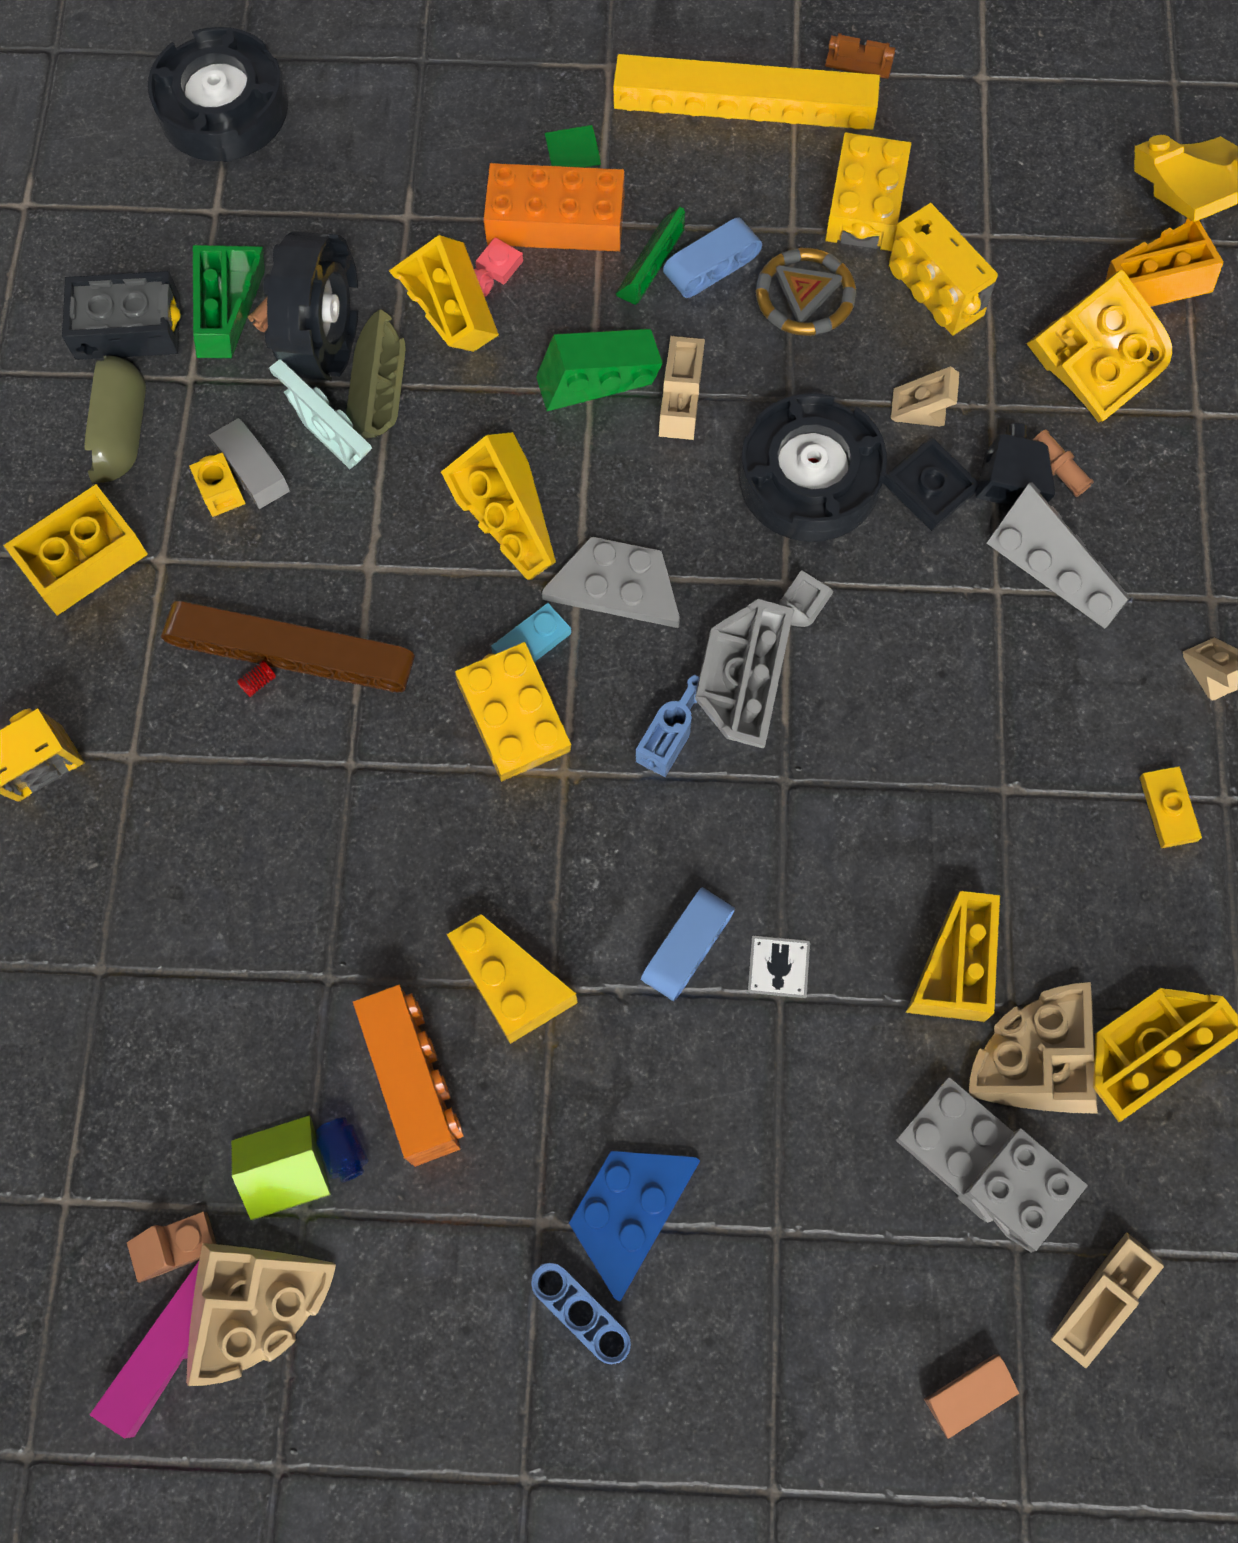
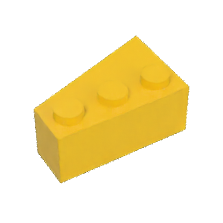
M960 891L951 903L906 1013L985 1022L994 1014L1000 895Z
M482 914L447 934L454 950L510 1044L578 1003L575 992Z

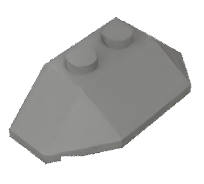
M757 599L749 604L748 607L711 628L695 700L726 739L759 748L765 747L791 626L793 608Z

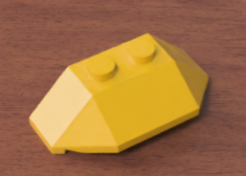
M1160 988L1095 1034L1094 1090L1118 1122H1121L1238 1039V1014L1223 996Z

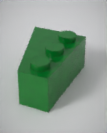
M193 245V336L197 358L233 357L265 273L263 247Z
M651 329L554 334L536 379L546 411H551L652 385L663 363Z

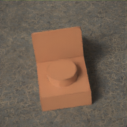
M201 1212L164 1227L159 1225L151 1226L128 1241L127 1246L137 1282L141 1283L200 1260L202 1243L216 1244L208 1213Z

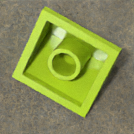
M310 1115L231 1141L232 1178L251 1220L331 1195Z

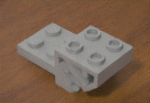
M950 1077L945 1080L896 1139L901 1146L958 1194L957 1198L979 1218L987 1223L994 1220L1006 1237L1030 1252L1038 1250L1088 1186L1021 1128L1015 1132L1009 1129Z

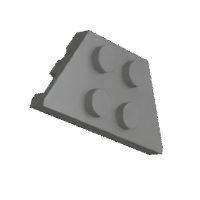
M591 537L542 591V599L545 601L679 628L680 616L663 554L660 550Z

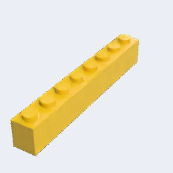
M618 54L613 86L614 109L873 130L878 108L880 75Z

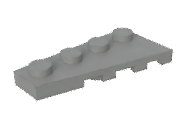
M1033 482L1029 483L987 544L1106 629L1129 600L1130 596L1101 562L1097 561L1087 550L1086 545L1079 536L1075 535L1061 519L1062 516L1053 506L1047 503Z

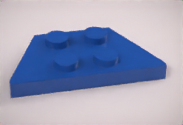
M611 1151L571 1218L569 1225L617 1301L621 1302L700 1163V1160L696 1157Z

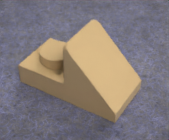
M950 366L894 388L891 419L895 422L944 426L946 408L957 404L959 372Z
M1214 637L1183 651L1186 663L1210 700H1216L1238 690L1237 648Z

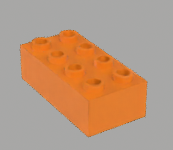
M490 163L484 211L487 245L496 237L509 246L620 252L625 198L624 169Z
M396 985L353 1001L404 1159L416 1167L460 1150L457 1139L464 1137L456 1113L454 1114L452 1108L447 1109L444 1101L450 1099L451 1096L443 1075L441 1076L438 1069H433L432 1062L438 1061V1058L426 1031H420L419 1025L425 1024V1020L419 1003L415 1001L413 994L406 995L401 986Z

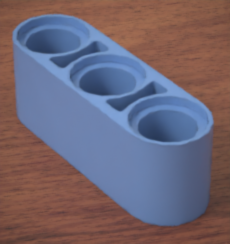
M740 217L734 218L671 256L664 265L663 272L683 297L690 298L749 263L759 254L763 245L761 240Z
M700 888L646 967L641 980L672 1001H675L729 922L735 908L705 888Z
M547 1263L536 1269L531 1281L532 1290L536 1297L599 1360L606 1364H616L624 1360L629 1354L631 1347L630 1336L626 1330L564 1268L558 1264ZM550 1271L558 1272L563 1280L562 1289L553 1296L545 1295L540 1288L542 1276ZM586 1301L593 1308V1318L586 1326H576L570 1319V1309L576 1302ZM615 1331L623 1337L624 1349L620 1355L608 1357L601 1351L600 1339L606 1332Z

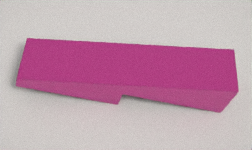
M199 1261L90 1413L91 1417L124 1439L135 1437L182 1360L188 1358L191 1314Z

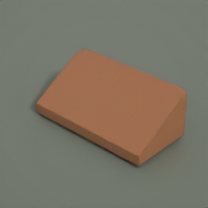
M994 1354L926 1397L924 1401L946 1438L949 1439L1018 1395L1019 1392L1003 1359L999 1354Z

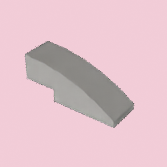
M239 418L209 435L219 453L223 452L230 469L259 509L290 492L284 476L255 436Z

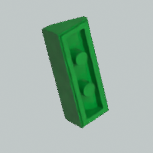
M677 208L660 222L615 293L617 297L634 305L640 302L684 232V208Z

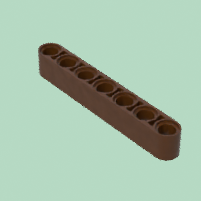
M175 601L171 604L161 634V638L165 642L176 647L256 664L263 660L271 667L391 692L405 691L415 658L413 652L397 645L181 601Z

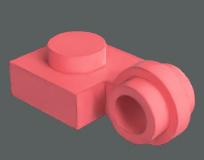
M496 237L475 261L477 269H474L484 297L490 293L494 280L504 285L523 262L522 252Z

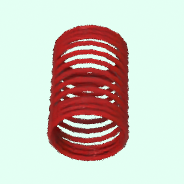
M263 660L259 663L260 667L256 666L264 677L254 667V670L262 680L253 669H251L252 673L250 671L248 673L255 682L247 673L245 675L252 684L244 675L243 678L247 683L242 678L237 680L249 697L256 694L258 689L261 690V687H264L269 681L276 678L275 673Z

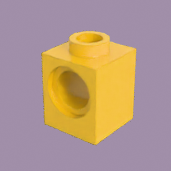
M223 452L214 456L203 457L199 462L189 465L212 517L245 504ZM221 479L219 483L211 485L214 481Z

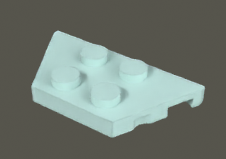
M280 359L269 367L273 376L278 378L288 388L284 391V394L295 408L304 426L349 469L360 462L372 449L371 445L352 428L353 424L347 415L340 409L335 412L329 406L328 399L317 387L311 389Z

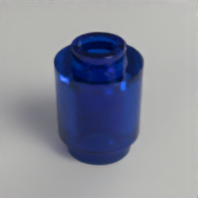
M346 1117L334 1119L316 1130L319 1138L316 1144L331 1179L340 1177L341 1182H347L364 1173L363 1166L369 1160L354 1125H349Z

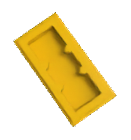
M1180 766L1143 773L1139 778L1160 847L1166 848L1198 842L1202 836Z

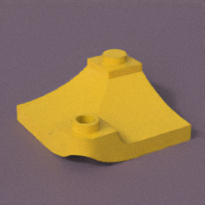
M1156 135L1151 137L1149 141L1135 146L1134 171L1154 183V197L1193 222L1238 204V146L1220 136L1200 143L1179 144L1169 136Z
M1122 269L1026 343L1044 368L1055 374L1079 398L1098 423L1107 419L1168 367L1172 358V344L1167 331ZM1150 350L1153 352L1154 355L1152 361H1149L1147 359Z

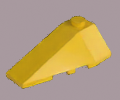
M513 432L486 435L441 471L456 503L464 511L469 510L480 522L478 527L485 534L490 533L500 544L501 552L527 580L533 579L556 563L530 465Z

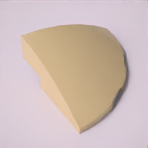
M1091 982L1064 985L1043 991L1040 994L1039 1000L1030 1003L1022 1009L1014 1007L994 1026L995 1033L985 1048L978 1050L973 1063L969 1084V1094L973 1098L1042 1111L1098 1114L1097 1092L1093 1088L1095 1046Z
M202 1243L190 1323L187 1385H211L237 1379L242 1376L243 1370L263 1360L271 1362L281 1355L296 1341L295 1334L307 1318L318 1313L330 1288L336 1264L280 1252Z

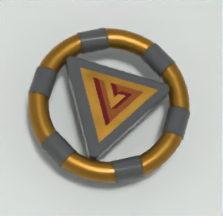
M795 248L782 252L772 258L760 272L755 290L759 308L769 322L780 330L802 336H816L832 331L842 324L854 308L857 293L855 281L846 265L831 253L813 248ZM800 261H812L822 264L834 274L787 267V265ZM775 273L796 321L790 320L775 309L770 301L769 290L771 279ZM842 283L843 293L841 304L837 311L830 317L811 323H804Z

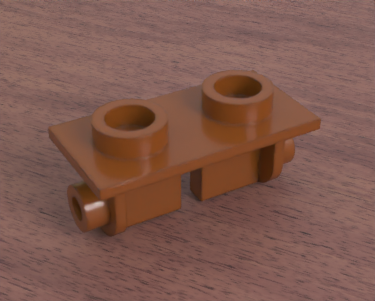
M838 33V36L831 35L825 67L862 74L880 75L881 78L889 79L895 47H890L888 42L881 43L867 40L866 45H861L860 38Z

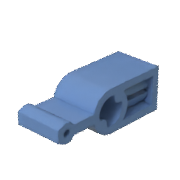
M693 675L688 679L687 689L680 701H670L659 709L636 748V762L663 777H666L689 738L692 721L690 709L694 703H697L695 695L699 681L698 676ZM675 720H679L683 723H676L673 727L666 724V722L673 724Z

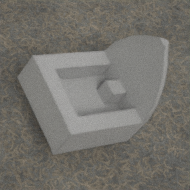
M801 570L782 599L779 600V605L794 609L791 621L792 626L806 627L814 622L833 594V590Z

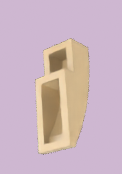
M670 337L660 412L659 437L694 440L705 339Z
M1126 1232L1079 1294L1052 1335L1051 1341L1084 1368H1087L1139 1304L1138 1298L1164 1268L1162 1260Z

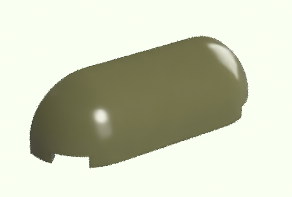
M381 309L370 317L359 335L354 351L346 415L353 424L352 428L364 439L375 438L387 432L395 424L399 410L406 351L404 338L399 339L396 330L390 323L392 318Z
M104 356V361L96 362L85 433V450H92V468L88 470L92 483L109 482L123 476L133 466L138 454L146 383L136 366L126 359L117 356Z

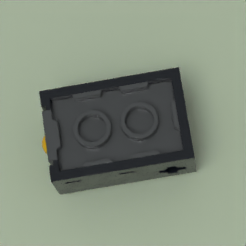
M159 271L65 277L62 338L74 359L104 358V356L134 357L178 354L179 320L181 316L179 310L180 295L170 272Z

